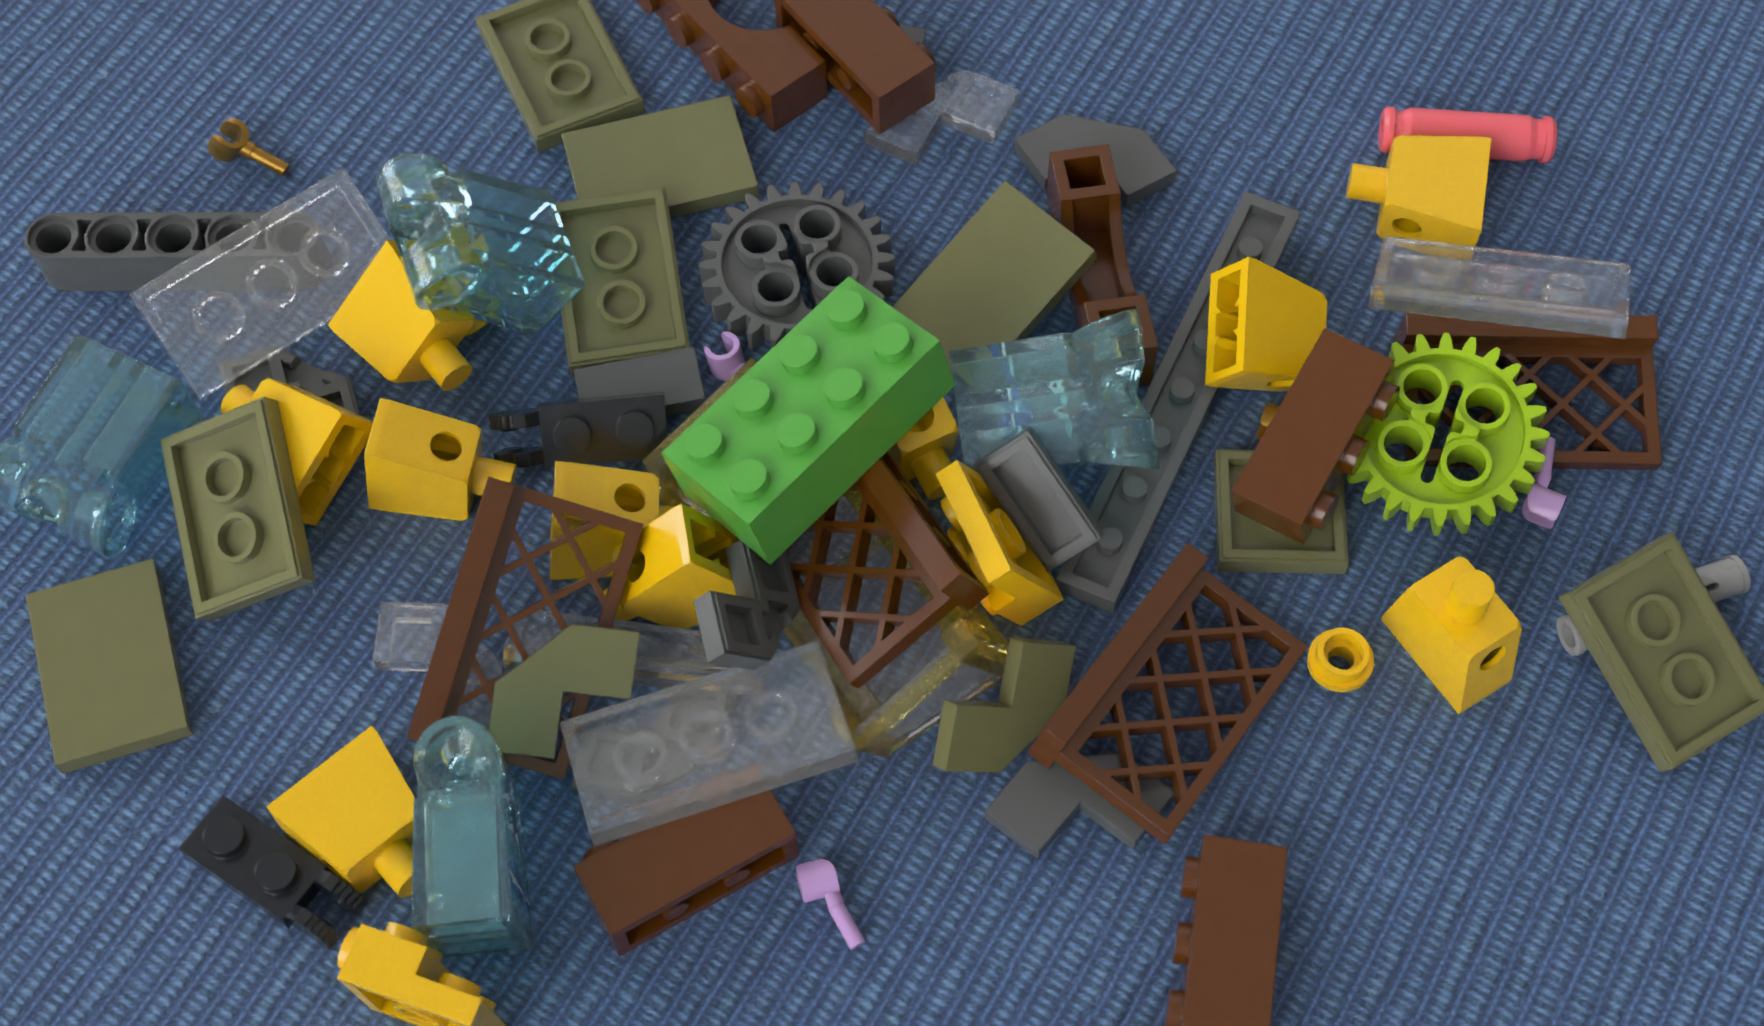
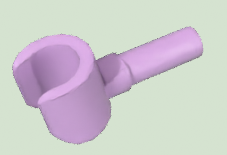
M723 332L721 336L728 353L716 355L705 346L704 352L711 374L716 379L723 381L734 379L738 381L749 368L745 365L738 337L731 332Z
M1549 437L1544 448L1538 449V452L1546 456L1541 471L1535 472L1533 476L1536 481L1530 493L1527 494L1521 511L1526 520L1547 529H1552L1566 499V495L1547 488L1552 478L1555 439Z
M817 859L797 865L796 877L803 903L825 898L828 911L850 950L865 943L866 941L844 904L845 900L840 893L839 882L833 864L825 859Z

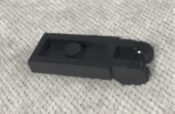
M664 392L542 402L538 405V408L508 410L489 415L490 429L501 432L540 425L542 446L508 447L493 453L494 460L514 463L517 465L516 468L532 467L544 463L545 468L555 467V461L594 464L663 457L661 452L670 445Z
M224 795L178 848L192 863L287 929L294 926L327 949L333 947L340 938V935L334 931V927L319 915L315 916L306 909L320 891L341 909L350 911L355 915H358L367 904V900L359 892L331 873L325 864Z

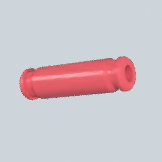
M1387 106L1382 110L1380 117L1378 147L1383 153L1389 154L1393 139L1400 135L1492 138L1489 160L1525 162L1536 159L1539 163H1548L1552 160L1556 149L1557 122L1551 116L1535 119L1530 115L1411 107L1405 110H1395L1394 106Z

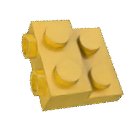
M958 460L937 472L936 476L946 495L940 501L941 507L953 525L947 531L948 536L969 563L978 580L989 592V595L980 601L983 607L993 616L999 614L1022 626L1064 600L1051 572H1047L981 475Z
M388 922L385 931L361 923L359 928L353 927L346 935L338 954L337 965L341 970L337 979L372 1010L416 1026H506L494 1012L496 1004L480 995L482 988L469 980L451 974L441 963L443 954L426 945L428 937L407 926Z

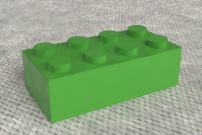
M848 276L661 454L683 493L771 565L956 384L940 340Z

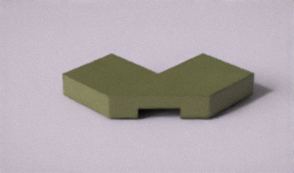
M570 623L525 660L498 678L494 685L486 751L554 758L563 692L631 699L639 631Z
M1010 637L998 702L944 699L932 765L944 771L1000 773L1041 733L1045 725L1066 700L1076 646L1057 640Z

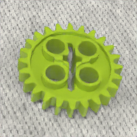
M1445 332L1438 348L1430 349L1427 340L1422 334L1417 335L1414 350L1410 354L1398 342H1394L1391 345L1389 358L1395 360V385L1400 387V392L1386 420L1382 422L1374 419L1364 439L1370 441L1367 454L1358 471L1353 476L1347 475L1348 483L1368 481L1362 501L1364 504H1367L1380 497L1385 499L1383 519H1390L1400 509L1407 512L1406 524L1409 531L1414 530L1421 517L1430 519L1434 536L1440 535L1446 519H1453L1459 532L1467 534L1471 523V515L1473 514L1487 527L1491 526L1496 517L1494 504L1509 513L1513 512L1518 503L1514 490L1529 494L1536 481L1529 472H1540L1545 462L1546 456L1536 451V449L1546 446L1550 432L1535 426L1543 422L1547 409L1546 406L1527 405L1533 399L1537 385L1535 383H1528L1516 386L1515 381L1522 366L1519 363H1515L1501 370L1496 366L1501 350L1498 347L1489 351L1483 358L1475 355L1477 346L1475 337H1470L1462 350L1453 349L1451 336ZM1453 385H1459L1462 388V394L1434 478L1430 483H1425L1421 480V473L1449 389ZM1415 387L1424 388L1432 393L1435 401L1425 405L1416 404L1409 400L1405 395V391ZM1474 406L1486 407L1496 415L1497 420L1488 424L1479 423L1468 415L1467 409ZM1403 443L1410 446L1416 452L1417 457L1406 462L1397 461L1389 456L1385 448L1390 444ZM1456 462L1468 463L1477 470L1479 477L1471 481L1459 480L1449 472L1447 466Z

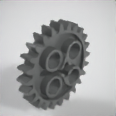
M797 181L792 182L789 195L783 196L779 194L773 185H768V199L762 202L754 195L747 193L745 194L746 210L743 212L735 207L727 206L725 208L727 224L713 222L711 224L712 240L702 242L703 261L699 262V271L704 301L711 304L715 322L727 320L728 332L739 336L747 331L748 347L751 350L757 348L764 340L771 341L772 349L813 310L808 309L804 304L797 270L794 262L788 260L787 242L781 230H788L795 245L798 267L801 275L807 278L808 295L814 307L837 287L828 285L840 284L848 276L883 301H885V297L893 295L895 255L891 254L890 234H881V218L874 216L866 219V204L863 201H859L847 208L845 191L842 189L836 192L830 199L823 198L822 183H817L810 195L801 193ZM772 299H784L783 301L779 302L770 301Z

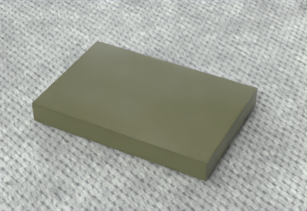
M522 0L475 17L478 31L538 153L563 144L562 133L632 118L645 113L643 99L591 0Z
M730 95L561 134L578 199L666 187L670 218H675L743 202L747 193L759 198L758 184Z
M1004 181L894 304L893 308L940 340L952 375L974 392L975 390H981L984 386L974 387L973 380L985 378V383L987 384L1001 368L997 354L1004 353L1005 361H1007V352H1010L1012 355L1098 257L1094 249L1007 181ZM982 356L984 375L972 377L970 358Z
M666 187L547 204L570 374L574 375V369L689 348L690 344Z
M262 397L160 439L195 619L211 621L315 581L277 400Z
M1674 532L1660 536L1558 597L1659 772L1676 768L1764 713V686Z
M153 558L26 594L54 762L62 774L193 736L160 569Z

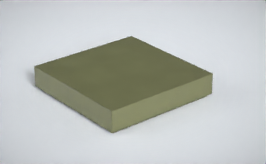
M1215 449L1213 472L1217 571L1346 574L1349 560L1343 476L1333 492L1339 496V501L1329 523L1322 531L1313 528L1303 545L1235 511L1231 490L1254 450Z

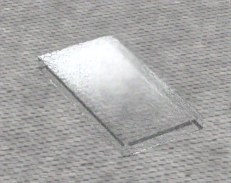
M343 167L129 294V297L198 400L201 401L330 322L386 240L391 239Z
M1386 236V238L1383 237L1371 286L1369 308L1625 339L1629 321L1631 265H1628V263Z
M818 641L774 654L770 662L755 670L737 667L729 668L560 722L588 831L594 846L859 762L855 745Z

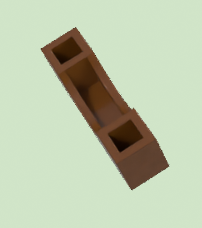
M636 0L646 13L652 14L654 12L666 24L671 37L680 47L686 48L688 46L700 58L705 71L715 82L720 83L723 81L735 93L740 106L750 117L755 118L758 116L773 132H776L828 97L826 60L791 26L773 30H750L735 26L724 20L714 10L720 0Z
M1109 144L1049 152L1046 196L1051 217L1094 249L1098 257L1068 291L1091 394L1118 390L1123 367L1129 358L1132 357L1124 373L1121 390L1130 389L1132 371L1138 355L1140 357L1135 373V388L1149 386L1153 379L1158 344L1146 295L1137 294L1128 268L1122 231L1121 192Z

